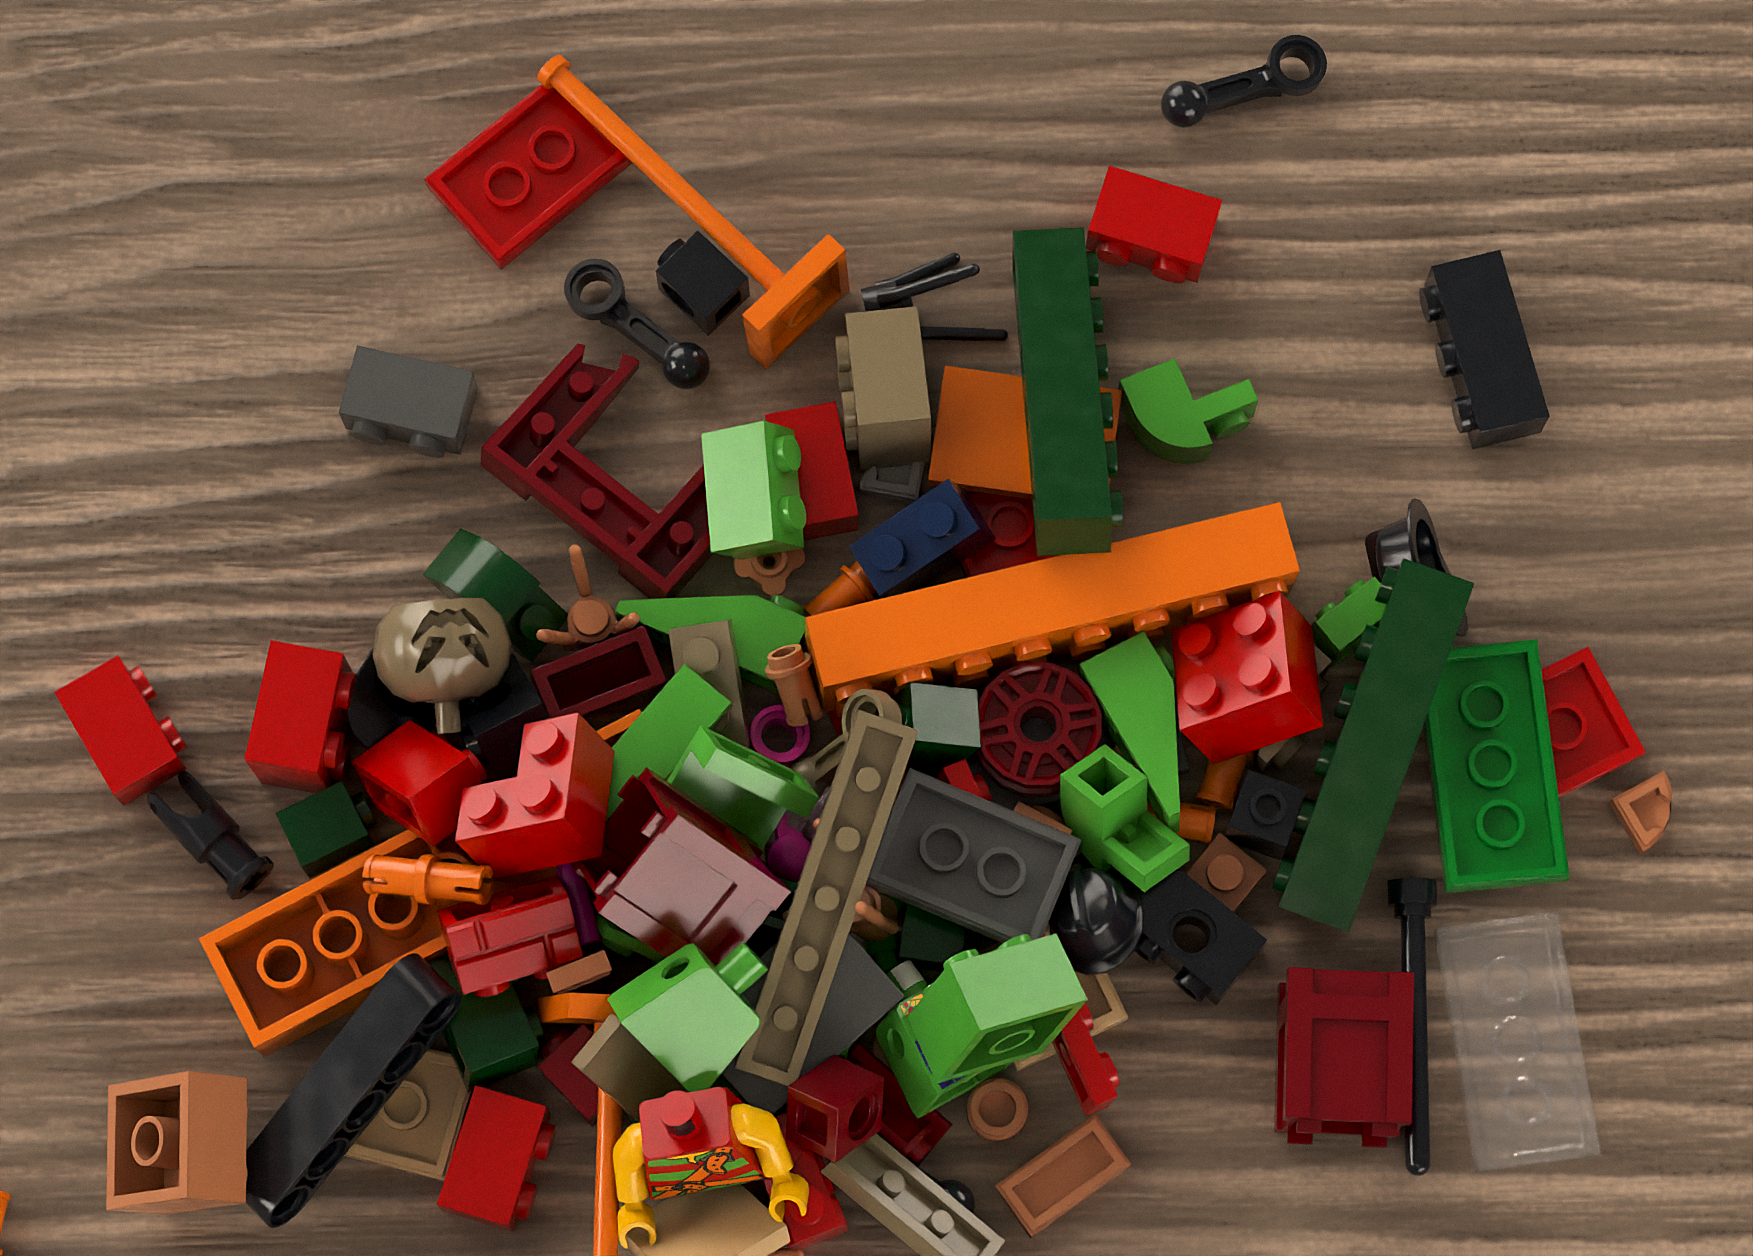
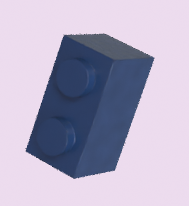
M947 479L855 541L849 548L878 595L886 598L924 588L994 541L996 537L967 491L950 479Z

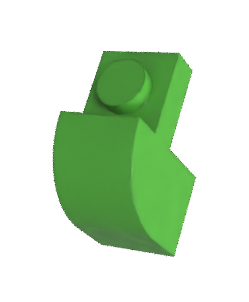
M1175 358L1120 379L1118 390H1122L1120 405L1137 440L1155 456L1170 462L1183 464L1208 460L1213 445L1209 434L1215 432L1217 438H1223L1243 430L1250 424L1248 419L1254 417L1258 404L1257 395L1249 379L1194 400Z
M1106 744L1060 774V805L1065 824L1073 830L1072 836L1082 839L1079 849L1096 869L1106 872L1114 867L1143 892H1146L1189 861L1190 844L1147 811V777Z

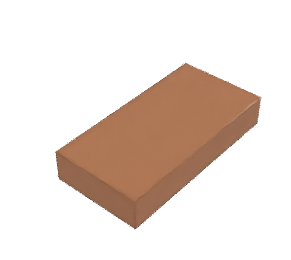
M605 950L546 973L554 995L584 993L613 981L612 978L614 977Z
M1094 1114L999 1182L994 1188L1031 1239L1127 1170L1132 1164L1096 1114Z

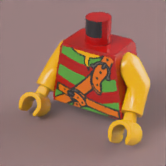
M715 1087L688 1093L672 1091L664 1097L641 1102L639 1104L640 1122L631 1124L613 1148L618 1201L625 1203L620 1208L617 1216L619 1241L625 1249L628 1248L627 1232L635 1227H642L649 1232L650 1246L656 1241L655 1213L650 1205L643 1202L648 1196L651 1200L765 1180L768 1177H772L773 1183L768 1208L772 1218L778 1222H783L784 1200H791L797 1203L801 1215L805 1216L809 1186L803 1177L790 1173L794 1164L777 1119L766 1110L743 1103L728 1088Z

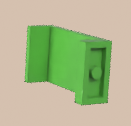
M702 725L698 728L667 780L757 842L761 849L764 848L787 809L807 818L819 799L802 774ZM592 904L601 933V942L605 946L626 957H630L635 951L650 958L653 966L665 959L664 956L599 914L594 904Z

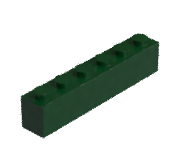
M1084 227L1013 231L1012 272L1037 556L1111 552L1112 528L1123 527V506L1121 490L1110 491L1109 478L1118 477V457L1116 441H1105L1104 429L1113 428V406L1111 392L1100 393L1099 381L1108 380V356L1106 344L1095 345L1094 333H1103L1102 298H1091L1090 287L1099 285L1097 251H1086Z
M1405 558L1402 559L1398 570L1387 566L1375 601L1386 604L1379 625L1374 627L1366 624L1354 659L1363 661L1365 664L1357 685L1345 682L1333 715L1344 720L1337 742L1324 740L1313 771L1314 775L1323 777V781L1315 801L1304 797L1292 832L1303 835L1295 858L1283 855L1271 888L1282 893L1279 900L1280 908L1347 932L1350 931L1472 592L1473 582Z

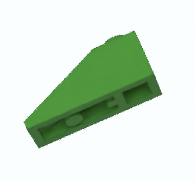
M757 595L619 600L615 609L617 621H620L632 612L637 613L640 617L639 622L630 630L644 625L651 640L671 648L668 629L732 619L741 679L778 696L780 695L774 679L767 678L764 670L769 665L766 658L767 655L777 648L791 644L801 645L802 650L805 648V616H803L805 609L799 604L778 595H772L770 601Z
M1143 631L1080 663V678L1092 689L1101 709L1102 724L1114 745L1118 746L1127 762L1147 777V801L1155 815L1162 823L1176 833L1179 831L1180 797L1173 681L1175 679L1174 662L1164 646L1159 645L1154 648Z

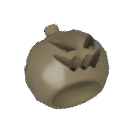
M483 598L420 601L395 605L390 608L376 629L373 659L379 679L393 695L412 703L435 704L437 734H453L461 732L459 701L482 696L499 684L509 667L511 641L502 615Z

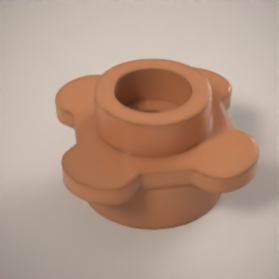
M800 548L743 560L735 558L734 570L738 577L742 579L749 578L754 585L762 588L765 595L772 597V595L780 596L785 592L786 583L792 577L793 570L803 567L805 553ZM766 557H773L775 564L768 567L764 564V559Z

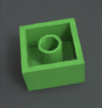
M1057 933L1034 940L1031 935L1024 934L1004 942L995 951L979 955L976 949H969L946 960L943 964V972L935 982L928 985L922 991V999L908 1015L907 1019L938 1084L1043 1053L1088 999Z

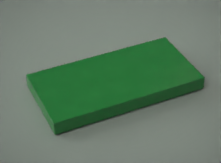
M1535 639L1451 648L1423 725L1445 893L1566 882L1570 875L1538 641Z

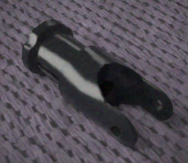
M186 771L179 772L178 780L184 791L198 805L202 814L191 817L173 811L158 794L154 792L148 793L146 799L153 813L198 863L206 862L228 885L226 893L232 900L241 899L251 893L271 873L274 862L268 856L260 857L238 834L240 826L190 773Z

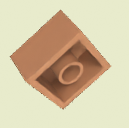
M185 1071L108 1085L106 1210L168 1215L246 1203V1182L248 1176L246 1166L247 1078Z

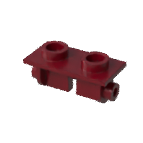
M860 1042L846 1060L884 1077L882 1128L877 1134L911 1163L919 1167L953 1124L936 1109L917 1119L893 1071Z

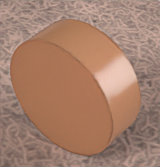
M1003 1078L985 1080L973 1089L968 1098L966 1108L967 1120L972 1130L979 1137L987 1141L1004 1142L1010 1140L1023 1129L1028 1116L1027 1098L1021 1088L1012 1081Z

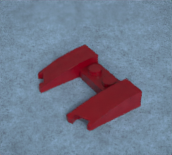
M578 343L481 447V466L525 501L530 496L535 498L619 565L618 574L649 599L675 598L713 554L710 547L704 464L658 514L575 449V445L593 426L638 370L640 362L633 356L622 354L616 371L582 363L585 345Z

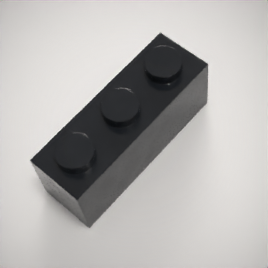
M1501 250L1431 266L1424 284L1425 287L1419 290L1420 304L1426 321L1428 323L1435 321L1441 342L1435 345L1436 358L1443 378L1451 377L1457 398L1452 399L1451 406L1457 430L1460 434L1468 433L1472 449L1541 433L1550 415Z

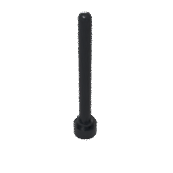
M1399 878L1387 881L1388 906L1394 908V918L1401 921L1402 972H1414L1412 1123L1409 1126H1405V1164L1407 1170L1412 1175L1421 1176L1427 1173L1430 1168L1425 919L1431 918V907L1437 906V881L1429 878Z

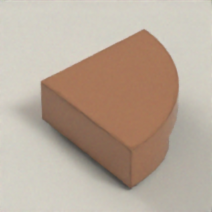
M1665 771L1627 790L1609 802L1639 855L1646 852L1662 836L1670 818L1672 789Z

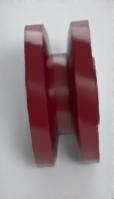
M1024 662L1002 671L984 689L978 703L981 748L975 751L982 770L1000 788L1019 796L1051 797L1060 793V774L1099 748V742L1102 737L1101 709L1092 689L1075 672L1054 663ZM1040 718L1052 727L1054 734L1045 741L1035 742L1028 739L1022 733L1020 726L1029 719Z

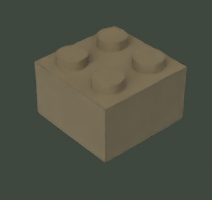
M918 306L845 314L846 335L835 336L839 393L842 396V418L846 451L858 450L860 470H866L873 466L885 468L912 465L913 462L921 461L930 463L931 414Z

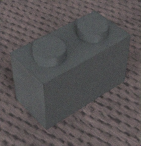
M357 345L339 414L345 428L352 430L351 436L360 441L383 445L388 438L409 443L410 450L428 457L441 458L444 456V452L461 455L478 386L473 371Z

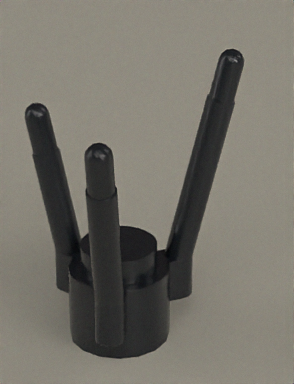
M949 254L894 278L874 282L875 286L861 289L865 310L876 311L914 307L911 297L975 276L979 273L980 268L977 264H970L937 274L960 262L959 254ZM920 326L921 339L1004 341L1008 337V332L1004 329Z

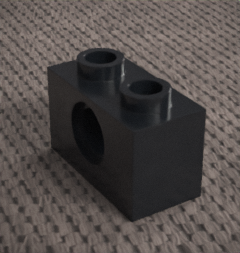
M514 654L510 655L509 667L496 687L482 696L459 701L461 732L458 734L466 748L477 757L482 766H490L497 781L517 776L524 724L550 718Z
M1178 868L1147 890L1142 896L1143 934L1134 952L1152 964L1159 958L1177 973L1173 981L1183 992L1197 1002L1201 1003L1207 997L1217 1005L1260 953L1267 939ZM1185 924L1197 926L1205 934L1206 947L1195 953L1183 951L1174 941V930Z

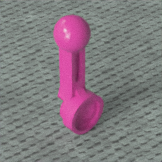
M772 705L761 710L754 717L749 730L753 751L788 768L792 763L804 756L810 741L809 725L788 726L783 705ZM782 726L793 734L795 746L787 752H773L764 745L761 734L769 727ZM787 809L774 830L775 841L768 851L767 862L773 875L797 883L811 843L802 835L800 815Z

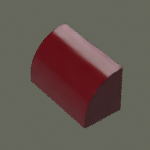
M644 625L530 671V680L534 690L543 703L550 719L573 713H579L581 716H584L667 683Z

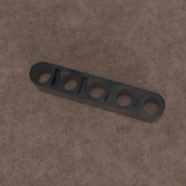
M412 953L401 958L386 972L246 1150V1166L248 1171L246 1204L269 1227H280L301 1211L459 1010L462 1003V995L418 953Z

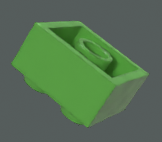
M1375 576L1366 583L1360 579L1345 591L1346 597L1338 605L1330 602L1315 615L1317 619L1312 623L1314 644L1332 660L1330 664L1332 668L1357 650L1366 624L1374 627L1379 625L1386 604L1375 601L1381 584Z

